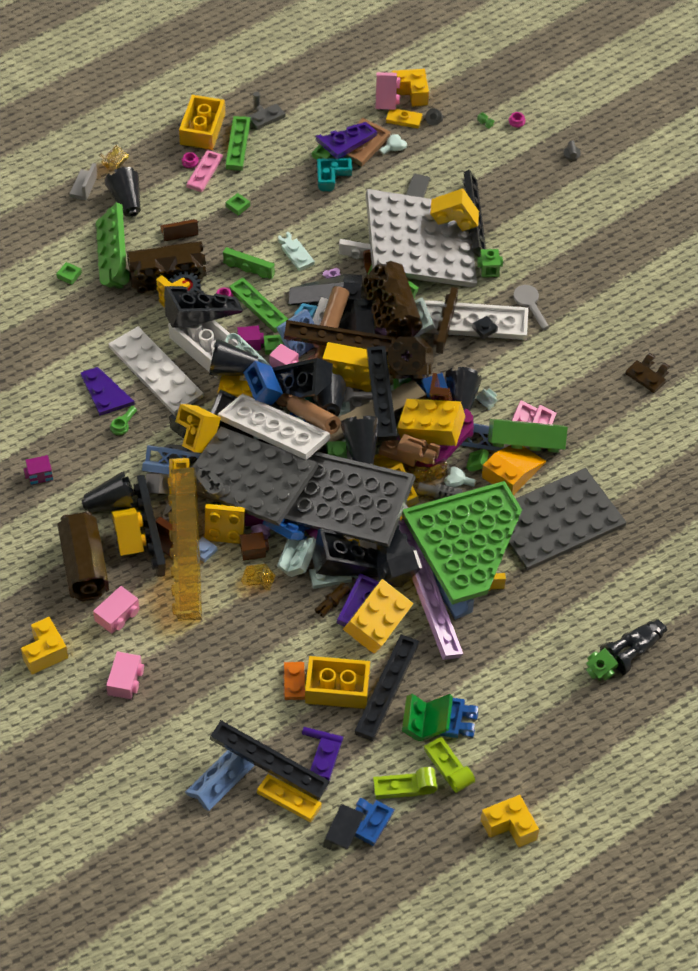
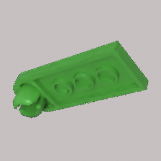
M116 202L96 221L99 279L102 285L109 288L113 286L123 288L122 285H126L130 279V272L126 268L122 204Z

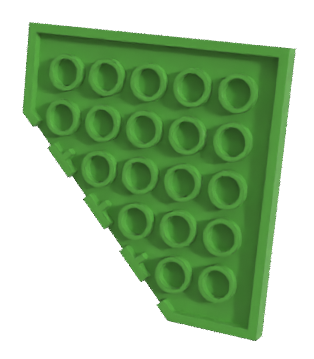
M503 481L403 509L401 516L453 605L488 594L522 509L506 482Z

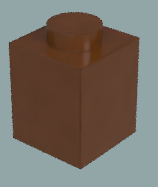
M263 532L240 535L243 561L266 558V551H269L268 539H264Z

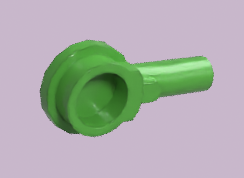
M131 406L122 417L118 416V418H115L110 425V431L115 435L127 433L129 430L128 422L137 409Z

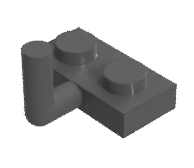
M253 93L254 108L257 112L248 117L251 118V124L256 130L286 117V113L277 103L264 109L260 105V93Z

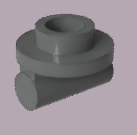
M432 108L427 111L425 118L430 125H437L443 121L444 115H442L439 109Z
M569 141L568 147L563 152L564 157L569 160H576L581 154L574 141Z

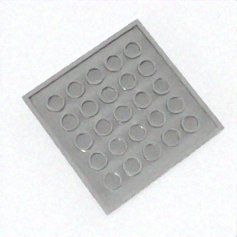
M367 189L365 195L372 269L375 265L381 264L384 266L387 265L386 262L394 261L403 265L407 278L476 287L477 278L474 254L471 249L470 229L461 231L454 220L438 225L430 214L431 199Z

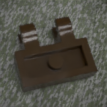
M648 353L642 363L636 360L625 371V374L652 393H655L666 383L664 377L669 374L667 370L670 366L664 362L657 372H654L650 367L655 363L653 360L656 356Z

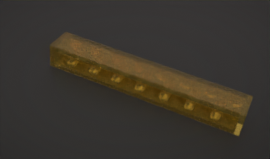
M194 467L171 469V477H168V487L171 488V494L168 495L169 506H172V512H169V522L173 526V530L169 531L170 541L173 542V548H170L171 560H174V566L171 567V577L174 578L175 584L171 585L172 596L175 597V603H172V613L176 615L178 621L202 620L197 475Z

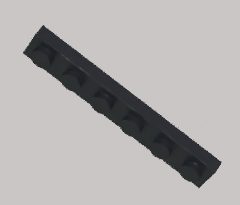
M469 169L463 172V185L467 195L479 211L478 226L471 228L469 235L472 239L471 249L474 254L477 253L480 257L481 250L486 249L478 182Z
M385 346L367 347L366 353L374 416L378 418L379 422L377 439L378 442L397 440V430Z
M138 475L137 483L133 484L134 494L139 497L137 498L138 510H142L140 515H142L143 524L146 527L144 528L145 538L149 540V543H147L148 553L152 554L153 557L151 558L152 570L156 569L157 577L165 576L166 562L145 475Z
M400 634L356 726L354 735L374 742L417 651L419 640Z
M220 720L210 736L211 741L318 801L330 783L327 779Z

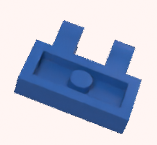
M283 519L279 526L263 521V525L290 540H305L307 536L304 535V531L310 530L309 527L285 522V519Z
M453 698L449 730L438 736L458 738L460 733L463 736L474 737L475 724L462 722V717L465 716L466 718L477 720L478 706L465 705V699Z
M359 798L356 803V810L367 815L361 821L355 837L374 846L393 816L394 809L377 800L374 804H371L365 799Z

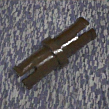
M341 582L314 609L317 614L321 612L320 616L322 618L334 606L337 607L340 604L339 601L350 592L347 585L343 587L345 583Z

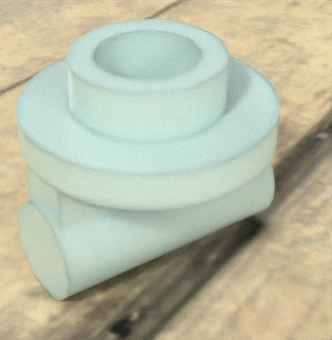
M490 388L488 390L483 389L476 396V399L488 410L494 407V404L498 401L496 398L497 394Z

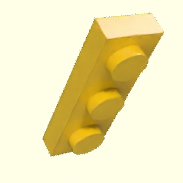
M267 774L257 788V794L310 823L322 807V803L270 774Z

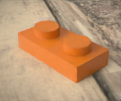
M284 662L285 700H305L304 662Z

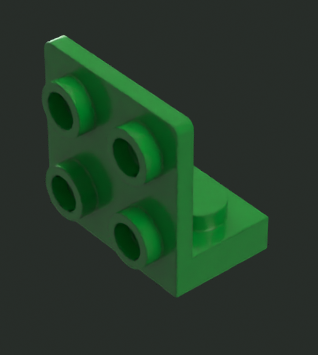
M414 694L406 696L402 732L416 741H423L447 732L450 726L453 696L447 694L427 703Z

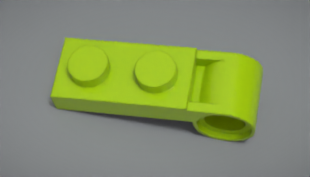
M442 736L424 746L426 754L456 793L475 783V777L470 768L467 766L463 767Z
M422 767L413 774L373 777L375 799L428 795L437 791L435 769L432 767Z

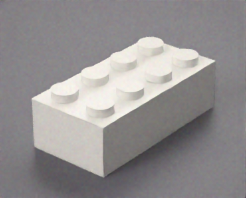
M215 320L191 327L172 328L170 323H168L169 338L209 371L216 339L225 341L230 333ZM230 339L228 341V343L233 346L238 345V342L235 339Z

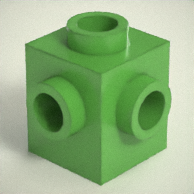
M499 249L481 250L480 257H477V268H481V277H499L500 267H503V257L499 256Z
M606 648L599 653L595 651L587 658L588 662L586 665L588 669L586 671L593 680L595 678L599 681L602 679L608 680L614 675L613 670L618 667L617 661ZM599 664L604 665L602 668L597 667Z

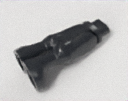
M659 619L653 622L649 621L647 624L624 633L621 639L615 642L604 643L600 646V651L606 648L618 663L616 669L622 675H625L631 669V660L636 656L645 654L658 639L663 637L667 627ZM625 647H630V648L627 649L626 651H624V652H622V653H619V652H620L621 650H623Z

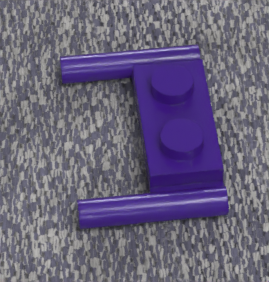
M303 727L302 735L321 739L311 771L330 781L344 737Z

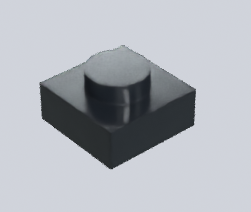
M488 316L472 323V328L482 339L498 332V326Z

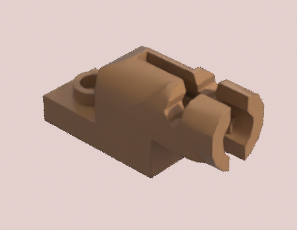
M406 434L403 435L400 441H383L379 448L380 455L413 467L417 461L435 464L434 459L438 458L440 452V445L428 444L426 440H420Z

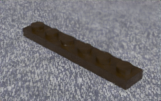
M286 320L284 339L323 346H327L328 342L362 349L385 346L386 356H388V348L396 340V337L291 320Z

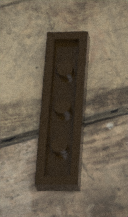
M451 287L450 294H446L444 303L446 307H443L441 311V318L443 319L442 321L439 320L437 326L439 334L434 336L433 345H436V353L439 354L444 352L458 300V288Z

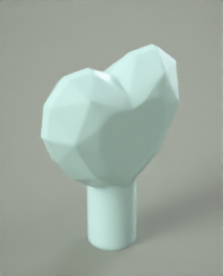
M393 134L388 138L387 145L379 149V152L384 155L391 150H404L407 147V142L402 140L398 134Z
M458 467L448 469V476L444 479L446 486L458 487L465 484L475 487L477 480L466 477L461 469Z

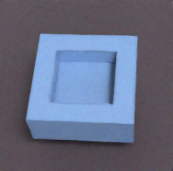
M202 537L190 548V553L205 563L218 549L217 546Z

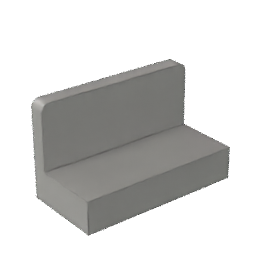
M92 163L89 171L80 170L71 189L70 197L87 201L98 176L96 163Z

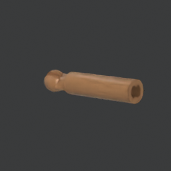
M339 286L332 287L320 325L338 328L350 293L347 289ZM313 344L317 350L309 359L319 358L323 360L326 346Z
M283 393L275 401L279 406L287 407L289 412L330 434L336 433L340 428L341 421L337 416L304 398Z

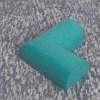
M317 159L318 189L322 192H331L335 189V176H352V159Z

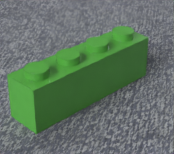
M490 419L487 441L493 443L495 447H504V444H509L511 448L515 449L530 446V450L541 451L542 447L548 448L550 452H559V449L565 450L568 427L554 424Z

